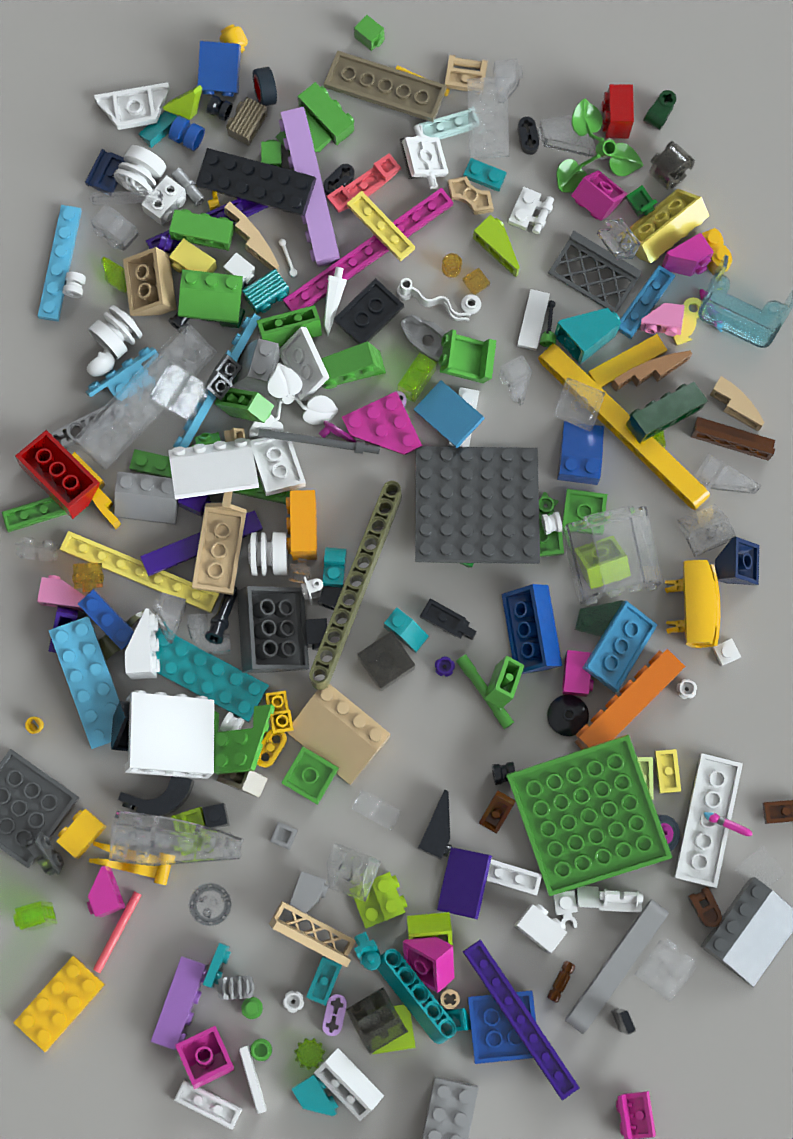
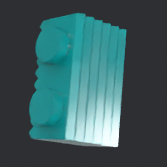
M276 269L242 290L244 298L256 314L267 312L272 307V304L276 303V301L282 302L290 293L288 285Z

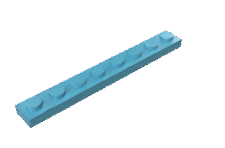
M255 313L250 317L246 316L241 324V327H243L241 333L235 335L231 342L233 344L231 351L227 350L225 354H228L235 361L238 360L257 326V320L261 319L260 316ZM206 388L202 393L205 397L202 402L198 401L192 411L195 414L192 420L188 419L183 427L185 432L182 437L178 436L173 444L174 448H187L216 399V396Z

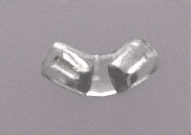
M207 614L187 616V628L190 638L199 649L208 654H231L230 634H223L224 640L221 644H213L206 640L205 634L209 631Z

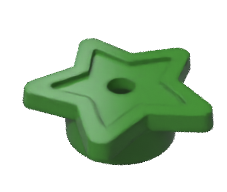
M544 492L539 499V515L553 514L554 507L559 501L550 498Z

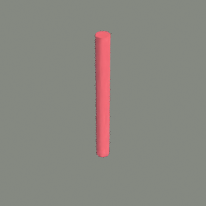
M135 891L132 894L93 968L94 971L101 973L140 900L141 894Z

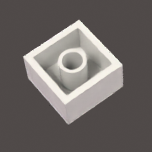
M529 905L514 926L545 952L552 953L567 934V931L564 930L565 925L557 918H549L547 916L548 911L541 905Z

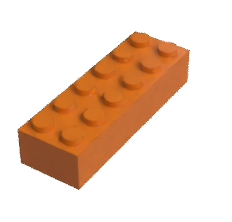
M668 649L663 653L659 650L648 662L650 666L644 665L634 676L636 680L633 682L630 679L619 691L622 695L618 697L615 694L605 705L607 710L604 712L601 709L590 720L593 724L590 727L586 724L576 734L578 739L575 743L581 749H585L614 739L686 666Z

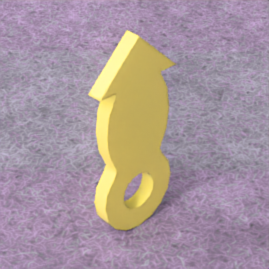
M689 298L683 303L685 307L681 335L672 336L676 346L692 341L689 336L695 330L696 319L701 317L704 312V304L698 298ZM692 304L696 305L698 311L691 312L689 306Z

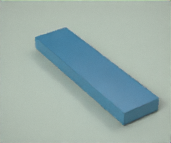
M658 265L621 317L618 331L632 339L641 326L642 318L651 312L676 275Z

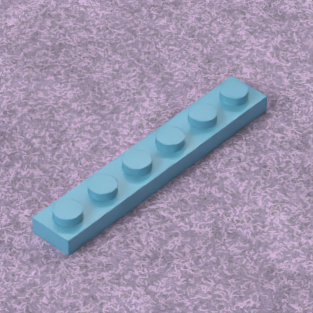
M61 205L38 312L39 319L59 322L64 299L62 291L63 286L67 282L65 280L66 273L70 270L82 213L81 208Z

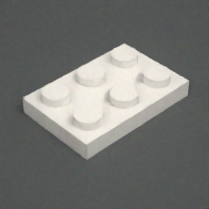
M300 327L279 351L283 364L296 372L301 378L302 388L297 395L301 401H306L330 377L307 327Z
M265 437L251 440L254 461L266 496L306 486L292 441Z

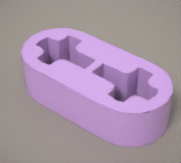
M340 994L332 995L327 1002L323 1020V1031L329 1036L338 1035L342 1029L347 1001ZM340 998L343 1007H339L337 1014H334V1006L331 1005V1001ZM332 1016H335V1024L339 1025V1028L329 1032V1027H326V1023H330Z

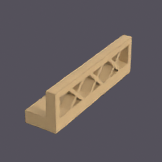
M281 901L269 922L272 929L345 967L349 965L351 959L348 955L356 942L354 938ZM284 908L292 912V920L284 922L279 919ZM308 920L312 929L303 932L299 930L297 922ZM323 929L327 930L330 939L318 940L316 932ZM344 939L348 941V944L344 951L341 952L336 949L334 941Z

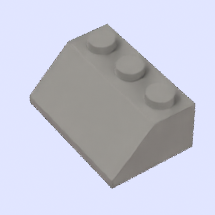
M118 472L114 515L116 517L176 525L179 499H175L172 478Z

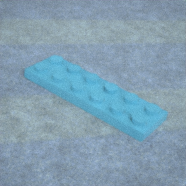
M87 616L48 631L91 749L111 742L113 716L120 699L91 619Z

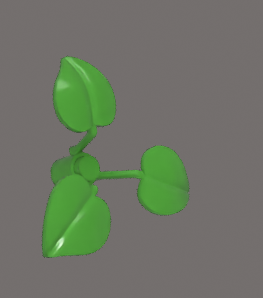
M586 98L582 99L574 109L572 127L577 135L585 136L588 134L589 137L599 141L596 146L597 154L580 165L573 159L564 160L559 164L556 172L558 189L564 193L574 192L581 180L587 176V173L581 168L600 157H611L609 168L615 175L621 177L627 176L643 167L639 155L628 144L615 143L613 140L604 141L603 137L600 138L593 135V133L601 129L603 118L597 107L592 105Z

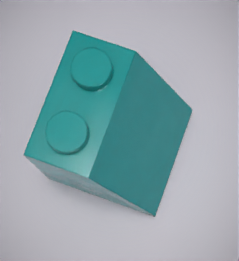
M604 308L560 320L557 323L554 334L561 345L581 365L617 335L621 324L620 317L616 312H611L609 308Z

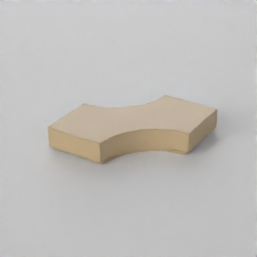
M467 176L447 180L451 200L466 203L472 209L474 215L494 211L490 191H482L473 187Z

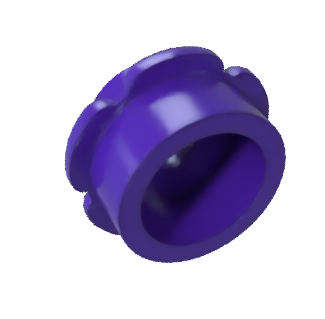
M162 234L157 247L164 252L165 250L170 251L173 240L169 239V234L168 236Z
M446 656L437 659L435 662L436 673L439 676L444 675L445 677L452 675L455 669L454 661H451Z

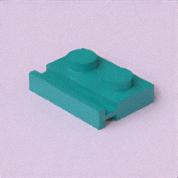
M219 943L203 982L204 986L213 988L215 984L218 985V979L223 975V972H220L223 963L227 964L231 952L228 951L230 946Z

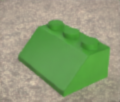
M182 269L178 317L238 323L243 276Z

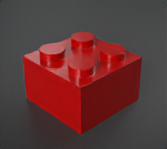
M609 84L608 91L604 92L601 113H604L602 131H605V139H629L634 123L633 84Z

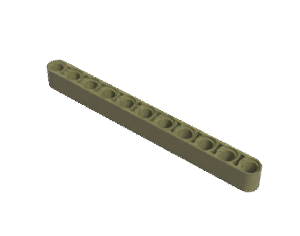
M396 481L386 482L381 490L310 669V681L317 690H323L330 684L402 500L401 487ZM390 491L397 492L395 495L388 494V492ZM385 508L390 510L388 513L381 512ZM378 526L383 528L381 531L373 530L375 527ZM371 544L376 546L372 550L366 548L368 545ZM361 563L369 564L366 568L359 567ZM355 581L362 582L361 585L357 587L352 586V583ZM346 600H354L352 605L344 604ZM340 618L347 619L344 624L337 623ZM332 637L340 638L336 643L329 642ZM327 655L332 656L329 662L322 661L323 657ZM322 674L325 676L322 681L314 680L317 675Z

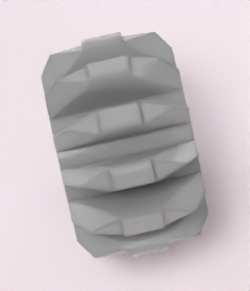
M251 976L221 977L218 979L217 985L219 998L242 999L252 997L254 990L253 978Z

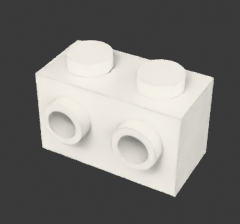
M166 175L141 204L143 212L163 226L165 222H169L172 219L174 210L185 204L187 199L186 191Z

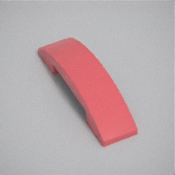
M388 153L375 162L373 168L347 186H340L327 195L326 198L338 213L348 209L347 203L358 193L363 191L369 197L392 179L401 170V167Z

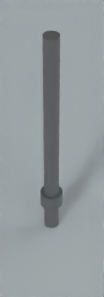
M260 428L258 432V437L354 450V453L363 454V452L379 454L380 446L364 444L363 441L349 442Z

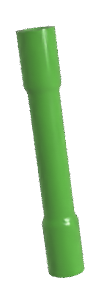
M465 654L456 662L484 699L488 686ZM485 700L504 730L514 723L504 707L500 708Z

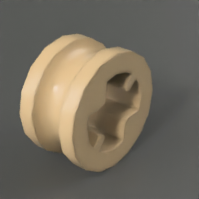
M447 989L442 992L440 996L442 1006L447 1009H454L459 1004L460 998L455 990ZM447 993L455 995L456 999L453 1000L456 1002L453 1005L444 1003L446 999L444 996Z

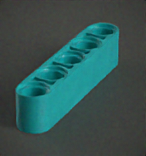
M388 949L380 955L381 964L377 970L431 1040L436 1044H442L456 1034V1025L403 956L395 949Z

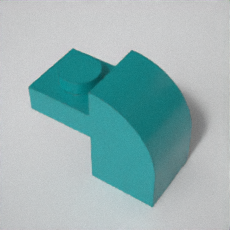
M325 548L323 586L343 587L347 549Z

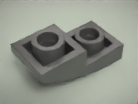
M224 354L210 375L205 388L219 400H222L233 385L231 381L242 366L228 354Z

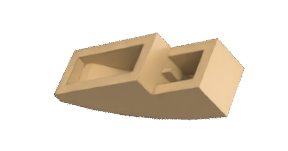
M721 376L710 396L727 405L723 412L759 431L764 421L756 407L738 387Z

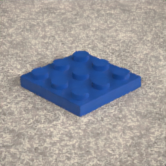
M533 990L516 992L536 1021ZM491 994L468 997L474 1064L533 1058Z

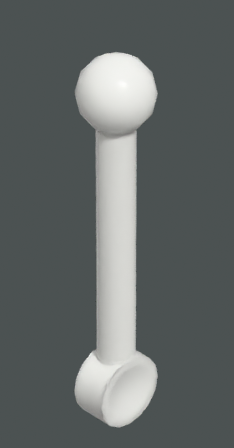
M280 239L278 243L284 251L290 268V276L294 278L298 274L297 270L292 265L286 248V240Z

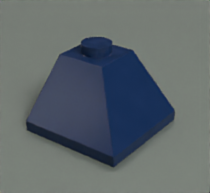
M733 537L715 559L718 581L726 584L759 585L760 545L739 537Z

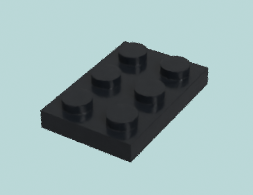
M375 278L334 318V322L355 342L362 344L367 341L369 342L404 308V304Z

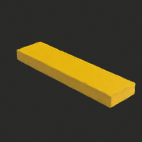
M658 334L593 368L588 371V374L603 388L628 370L665 354L667 348Z

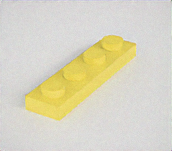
M363 191L347 203V207L400 262L415 250V245Z

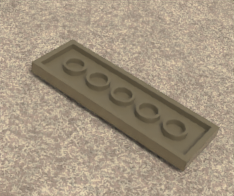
M338 50L324 82V88L433 123L447 90V85Z

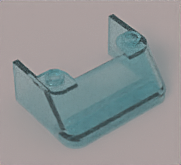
M724 255L708 285L699 306L698 315L702 321L759 348H766L771 345L793 308V289L784 304L771 300L765 304L762 310L727 294L730 288V281L723 274L727 269L729 256Z

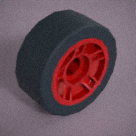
M270 67L254 69L253 85L257 101L265 106L276 104L277 89Z

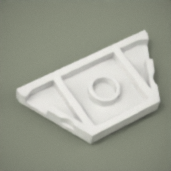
M166 82L94 95V98L117 129L121 130L157 123L170 87L169 83Z

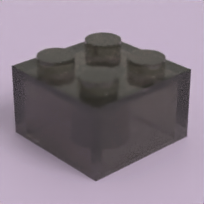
M392 631L357 654L358 660L380 692L415 669L414 662Z

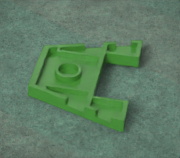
M271 704L254 706L253 728L218 732L219 713L214 711L215 774L255 771L263 747L261 743L264 733L268 732L270 725L268 721L270 715L274 713L275 706Z

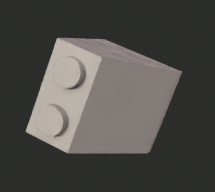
M258 338L245 346L238 361L242 368L234 377L232 387L271 396L267 384L277 364L281 361L279 344Z

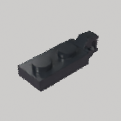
M431 598L420 615V618L460 639L462 636L473 640L477 632L469 627L470 622L465 617Z

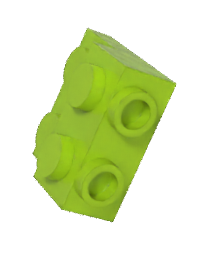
M388 872L350 888L365 928L406 913L404 908L408 907L404 895L399 896L396 888L400 887L396 875L391 876V873Z

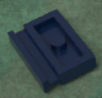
M101 149L85 181L86 186L94 187V189L112 196L118 185L114 178V173L119 169V164L125 162L124 157Z

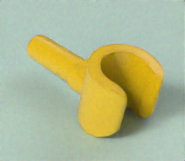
M212 191L213 199L207 201L210 211L220 207L217 193Z

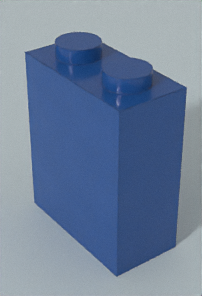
M200 41L198 86L201 85L202 95H214V92H222V96L233 97L234 93L239 94L240 44Z

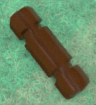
M569 961L564 962L563 970L559 972L552 986L554 988L550 990L547 996L553 1002L557 1003L559 1001L560 993L564 991L570 979L569 975L575 969V965Z

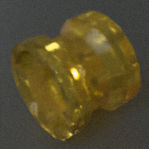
M449 253L443 258L442 272L444 275L452 278L460 274L462 266L460 256L455 253Z

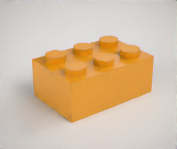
M315 490L290 491V497H286L287 514H290V517H286L288 534H291V537H287L288 554L292 555L293 560H317Z

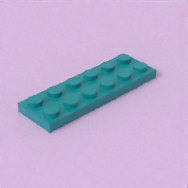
M159 627L155 634L156 639L159 640V651H156V657L160 661V672H157V674L198 696H205L207 699L214 700L215 705L249 723L254 715V706H259L269 685L247 673H242V670Z

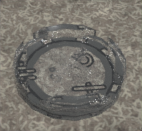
M206 883L193 891L188 906L190 914L195 921L205 926H215L227 919L231 912L232 902L225 888L219 884Z

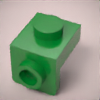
M643 185L625 197L638 217L643 213L647 216L655 210L653 206L656 205L657 200H652Z

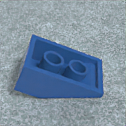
M564 421L557 480L598 485L602 468L604 426Z

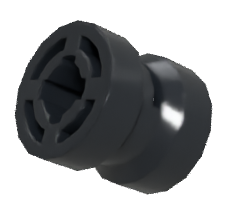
M213 95L209 100L206 112L210 115H217L219 119L226 121L232 111L233 103L222 101L220 97Z
M507 762L505 765L492 764L495 785L509 782L507 774L515 772L514 762Z

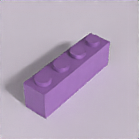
M186 957L180 958L151 1042L177 1050L175 1045L186 1039L187 1034L184 1033L186 1025L190 1026L193 1020L194 1013L191 1011L194 1003L198 1004L202 992L199 991V988L208 972L206 964Z

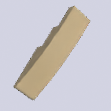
M229 201L224 207V214L237 223L235 225V232L247 241L245 250L269 270L276 269L279 272V265L260 232Z

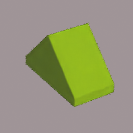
M201 85L170 100L163 106V109L191 120L198 111L202 92Z

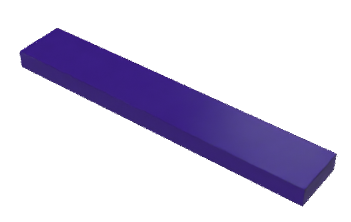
M255 510L246 513L242 538L250 536L252 532L263 530ZM201 532L140 556L148 577L197 557Z

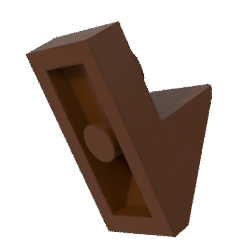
M497 790L479 824L497 834L516 800Z

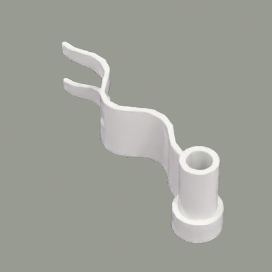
M409 278L402 279L398 286L397 296L401 300H409L413 296L424 307L442 304L446 307L451 319L455 321H469V318L458 317H470L471 313L455 312L451 307L449 299L445 296L426 299L419 290L412 287V281Z

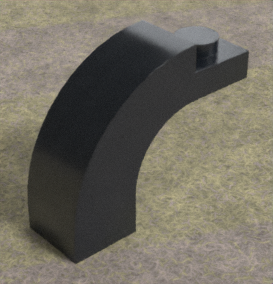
M171 776L165 792L155 799L145 800L120 792L118 800L123 802L122 806L134 810L135 807H138L135 813L138 817L148 819L161 818L175 812L185 803L195 782L186 777Z

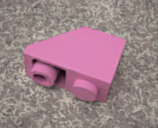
M663 303L642 318L641 331L649 334H655L656 332L665 333L668 336L681 335L685 305Z

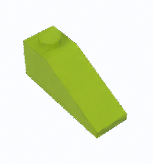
M489 215L474 230L473 239L516 277L519 274L520 266L505 227L498 218Z

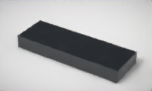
M617 1008L611 1011L619 1032L625 1034L636 1032L627 1010Z

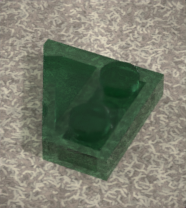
M623 600L581 608L575 630L602 637Z

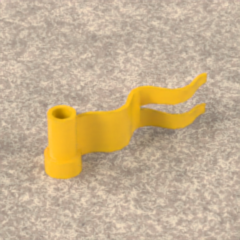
M94 841L93 846L124 858V860L89 858L88 862L155 878L154 883L166 885L171 865H174L176 857L164 853H159L157 857Z

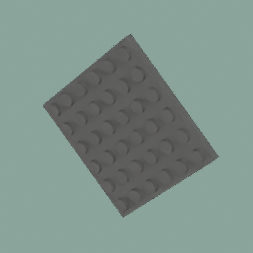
M421 446L417 448L415 562L540 564L538 448H456L442 446Z

